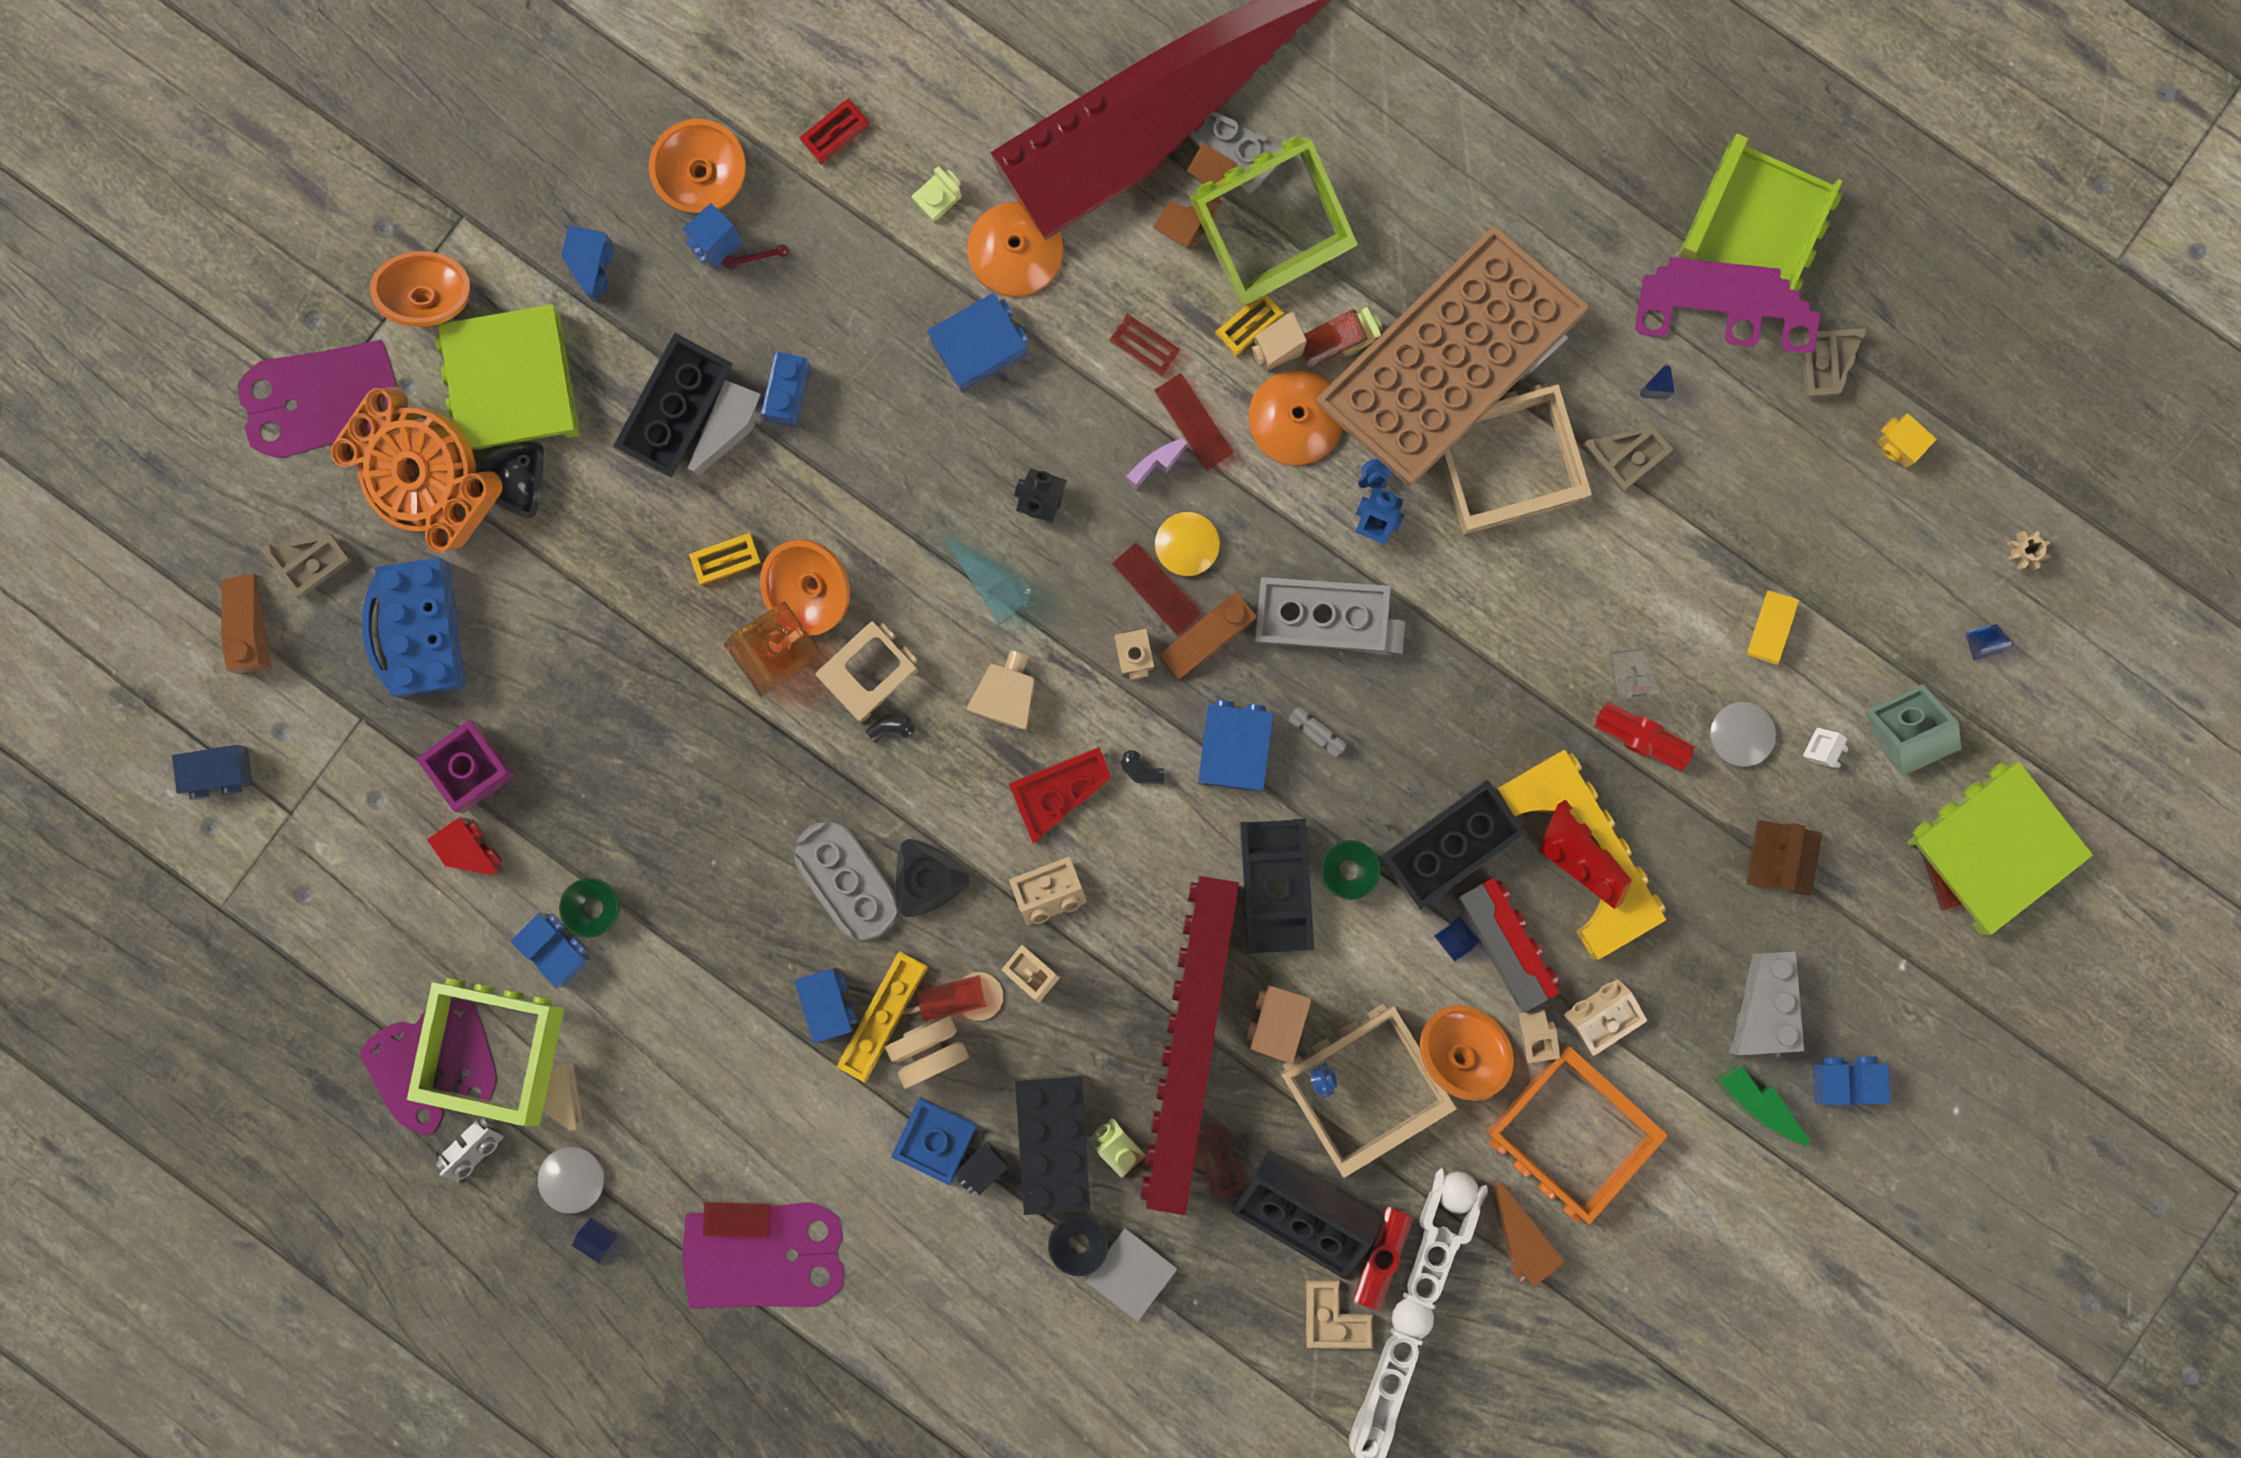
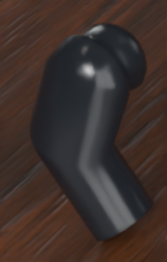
M888 713L865 732L876 744L889 732L899 733L902 738H908L915 732V725L911 723L912 720L907 715Z
M1128 750L1123 754L1121 766L1132 781L1138 784H1164V768H1147L1140 760V754L1135 750Z

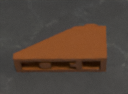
M256 574L222 580L221 641L226 671L239 675L272 669Z
M1236 591L1161 652L1159 656L1179 681L1254 623L1257 616Z
M1496 1180L1492 1183L1507 1254L1514 1263L1510 1270L1522 1284L1528 1281L1535 1287L1565 1263V1261L1506 1187Z

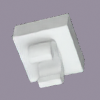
M1816 728L1803 757L1813 763L1840 768L1841 764L1837 760L1841 752L1847 753L1848 747L1845 744L1848 738L1837 732Z

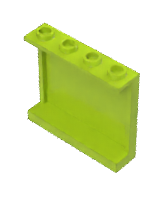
M1736 133L1728 144L1678 256L1685 259L1779 268L1781 270L1780 278L1790 281L1789 288L1791 290L1799 291L1804 281L1803 278H1800L1801 272L1804 267L1809 268L1817 250L1812 249L1817 238L1822 239L1830 222L1825 220L1829 210L1834 211L1842 197V193L1838 192L1842 180L1838 179L1832 185L1746 146L1748 138Z
M553 304L438 324L440 335H436V346L439 354H443L445 366H441V376L444 385H448L450 397L446 398L447 411L449 416L453 417L455 424L465 434L472 450L561 434L568 438L581 436L560 311Z
M2003 761L1993 767L1988 772L1991 776L1982 784L1980 781H1977L1963 791L1964 798L1957 803L1951 801L1938 810L1940 816L1931 823L1927 820L1917 826L1912 831L1915 836L1907 841L1909 846L1916 845L1974 918L1976 922L1972 926L1979 935H1992L2093 856L2019 761L2008 764Z

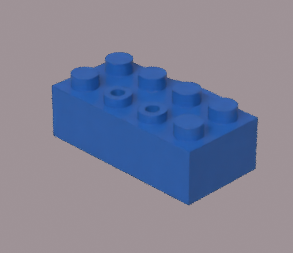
M438 557L375 567V576L368 588L363 606L362 636L369 662L382 684L390 691L391 696L400 699L467 690L450 563ZM377 598H379L380 605L378 631L381 647L387 659L388 669L386 671L383 670L378 660L372 636V619Z

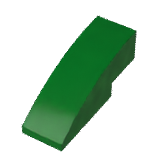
M1740 1065L1732 1066L1714 1079L1726 1096L1759 1125L1795 1143L1804 1146L1810 1143V1140L1773 1086L1763 1085L1758 1089L1745 1068Z

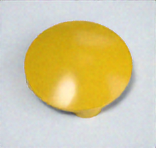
M1182 512L1169 517L1160 526L1155 539L1156 555L1160 562L1169 571L1181 576H1197L1206 571L1216 560L1220 547L1219 536L1214 525L1204 516L1193 512Z

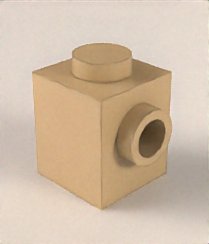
M1141 629L1114 635L1122 677L1129 675L1130 680L1148 677V671L1154 670L1147 630Z

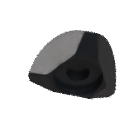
M520 442L499 448L484 457L477 464L476 473L494 472L502 482V492L495 503L524 518L535 516L543 477V446L537 442ZM480 481L479 488L480 491L483 492L484 487L482 482Z
M907 839L901 843L896 867V896L899 912L903 916L915 917L933 911L951 901L968 885V872L946 853L931 845L913 839Z

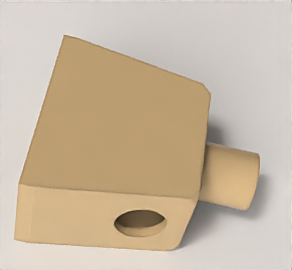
M1010 650L1005 667L990 664L967 706V712L1027 732L1035 679L1023 674L1028 656Z

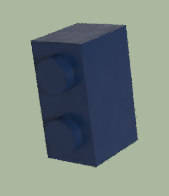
M231 745L172 755L176 793L188 795L189 800L210 798L209 792L221 791L222 795L242 793V787L253 785L248 747Z

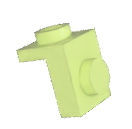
M1113 1118L1106 1124L1099 1126L1089 1138L1090 1143L1098 1154L1121 1178L1146 1157L1143 1151Z

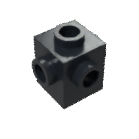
M1030 468L1025 480L1020 478L1015 489L1014 497L1019 498L1016 511L1032 518H1039L1053 523L1062 502L1067 480L1051 475L1046 471Z

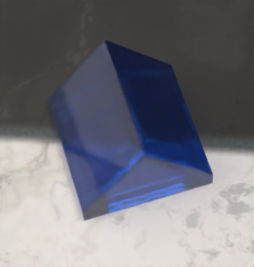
M1668 364L1667 366L1664 365L1643 387L1639 395L1642 398L1668 399L1674 393L1671 367Z
M1997 624L1966 633L1973 661L2003 653L2012 645V641Z
M1460 916L1456 917L1434 935L1435 939L1454 962L1470 952L1480 942Z
M590 1217L576 1234L572 1246L600 1264L618 1235Z

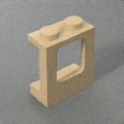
M873 621L864 627L815 673L821 682L861 724L907 678L919 672L914 666L918 661L905 646L899 650L892 642L896 636L883 623L878 627ZM879 638L900 660V665L873 691H866L847 671L846 664L872 639Z

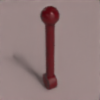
M781 244L777 249L734 258L733 256H727L724 258L723 264L727 269L732 270L737 264L776 255L785 257L789 253V248Z

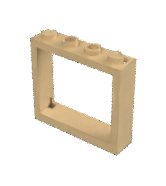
M1548 383L1544 385L1538 384L1529 388V393L1519 396L1517 391L1506 393L1477 422L1547 403L1572 488L1470 516L1452 453L1449 449L1440 459L1463 535L1584 502L1592 496L1559 384L1551 387L1548 386Z
M1381 1004L1367 1013L1368 1020L1359 1025L1356 1021L1349 1023L1339 1030L1340 1037L1331 1042L1328 1038L1321 1040L1311 1047L1312 1054L1304 1059L1300 1055L1295 1056L1293 1064L1284 1063L1283 1067L1285 1070L1279 1073L1343 1178L1456 1110L1447 1092L1439 1087L1430 1077L1423 1064L1419 1046L1396 1008L1391 1005L1386 1008L1384 1004ZM1389 1020L1437 1101L1342 1158L1294 1077Z

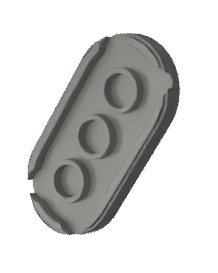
M833 822L817 823L808 827L797 841L795 864L799 873L837 927L847 936L858 940H871L885 934L892 927L897 917V898L856 837L846 827Z

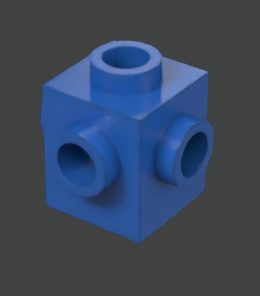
M1374 487L1369 499L1362 497L1356 511V515L1361 516L1355 532L1385 545L1391 531L1398 532L1405 514L1401 513L1400 509L1404 499L1395 496L1392 492L1382 491Z

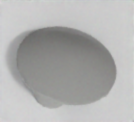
M1737 702L1726 706L1716 715L1709 732V740L1716 753L1724 761L1735 766L1747 767L1762 762L1771 753L1776 740V730L1773 720L1764 709L1753 703Z
M565 1147L556 1150L545 1159L539 1170L538 1188L544 1201L556 1211L568 1214L584 1211L597 1201L602 1192L604 1167L593 1154L582 1148Z

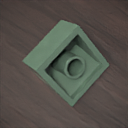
M1924 684L1865 711L1866 717L1886 758L1902 776L1962 749L1959 722Z

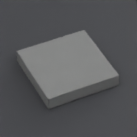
M1125 1227L1108 1249L1106 1259L1101 1267L1089 1274L1085 1282L1138 1322L1178 1268Z

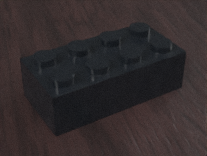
M1485 780L1388 849L1378 859L1414 909L1421 910L1527 832L1489 780Z
M1082 1074L1016 1079L1015 1088L1024 1215L1090 1210Z

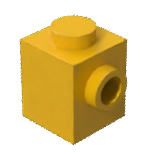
M1907 413L1900 419L1896 417L1891 418L1880 431L1884 435L1877 444L1882 447L1881 451L1888 459L1893 462H1899L1906 469L1914 464L1937 439Z

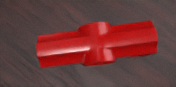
M1609 702L1604 704L1593 726L1623 742L1624 746L1630 751L1646 758L1652 757L1679 772H1682L1689 763L1695 746L1664 731V727L1657 722L1643 716L1636 717Z
M1386 1206L1383 1220L1373 1245L1367 1252V1261L1352 1301L1372 1310L1380 1311L1392 1276L1399 1267V1257L1414 1216ZM1387 1250L1391 1252L1392 1256L1390 1263L1383 1267L1377 1266L1375 1264L1376 1254L1379 1251Z

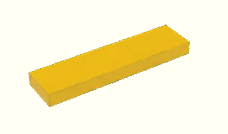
M901 951L898 952L836 1066L837 1068L864 1083L867 1082L929 966Z

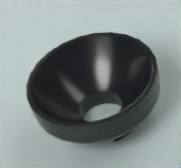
M1085 1215L1068 1216L1058 1222L1051 1231L1048 1241L1049 1256L1054 1265L1065 1274L1071 1276L1089 1275L1101 1267L1108 1253L1107 1234L1100 1223ZM1077 1233L1085 1235L1089 1242L1088 1248L1081 1253H1076L1069 1247L1070 1237Z

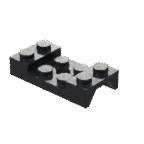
M1306 818L1265 822H1240L1247 954L1314 950ZM1272 877H1281L1286 882V890L1280 896H1275L1268 890V882Z

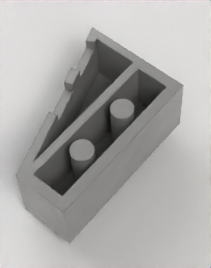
M1796 951L1753 953L1743 992L1745 995L1741 1011L1738 1013L1737 1028L1733 1044L1730 1045L1729 1054L1752 1055L1804 1051Z

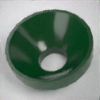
M1355 840L1341 841L1329 848L1322 859L1320 869L1321 878L1326 888L1335 896L1347 900L1359 899L1372 892L1379 881L1381 872L1379 859L1372 848L1365 843ZM1344 861H1353L1358 866V875L1355 879L1345 880L1340 876L1339 867Z
M584 878L575 881L564 891L559 903V913L563 924L570 932L580 937L594 938L605 934L615 925L620 913V902L615 890L608 883L596 878ZM592 898L598 899L603 905L602 913L596 918L589 917L584 910L586 902Z

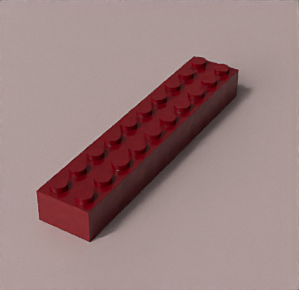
M1199 876L1197 883L1190 882L1187 902L1193 903L1192 915H1185L1182 934L1188 935L1186 948L1180 947L1177 967L1183 968L1181 981H1174L1172 1000L1178 1002L1176 1013H1169L1166 1032L1172 1034L1170 1046L1164 1045L1161 1065L1167 1067L1165 1078H1159L1156 1099L1162 1100L1160 1111H1153L1151 1133H1156L1155 1144L1148 1143L1145 1163L1146 1166L1151 1167L1149 1177L1143 1176L1140 1199L1146 1200V1209L1186 1215L1239 882Z

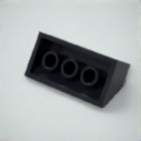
M674 332L613 445L615 451L649 469L672 478L733 363Z
M1271 1150L1266 1152L1255 1168L1231 1211L1235 1216L1344 1280L1373 1245L1383 1220L1382 1215Z

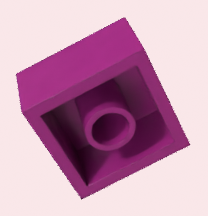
M472 720L465 722L416 758L451 809L458 813L467 812L517 775L480 723Z

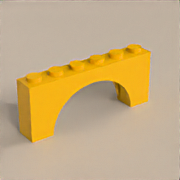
M1562 750L1495 790L1514 816L1526 812L1554 814L1557 804L1566 799L1573 808L1570 813L1580 825L1585 822L1592 831L1589 836L1600 849H1607L1632 880L1626 897L1619 907L1613 909L1600 899L1593 916L1583 927L1576 931L1592 960H1599L1666 921L1663 912L1666 910L1660 898L1656 894L1652 896L1646 884L1649 881L1640 866L1635 867L1629 858L1632 852L1623 838L1618 839L1612 828L1615 826L1612 817L1607 810L1601 811L1595 801L1598 798V794L1589 781L1585 783L1578 771L1581 770V766L1574 754L1570 753L1568 755L1566 750Z

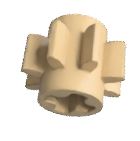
M2025 531L2017 534L2018 541L2007 543V546L2012 548L2011 555L2007 559L2014 560L2018 564L2017 570L2025 569L2028 564L2032 570L2040 568L2039 560L2044 561L2050 558V555L2046 553V546L2050 544V541L2044 542L2039 537V531L2033 532L2029 537ZM2030 547L2032 553L2027 555L2025 548Z

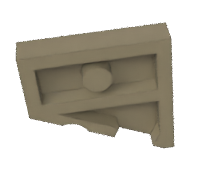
M1865 328L1818 331L1815 349L1810 353H1802L1805 398L1832 397L1841 394L1847 380L1848 371L1852 368L1856 358L1855 354L1859 344L1865 336ZM1803 332L1800 335L1801 346L1809 342L1810 332Z
M1653 425L1630 432L1616 433L1612 436L1596 440L1590 439L1582 445L1621 492H1624L1674 450Z
M330 533L317 535L310 539L300 538L289 540L288 543L268 544L260 547L265 557L298 599L304 597L352 561L334 535Z

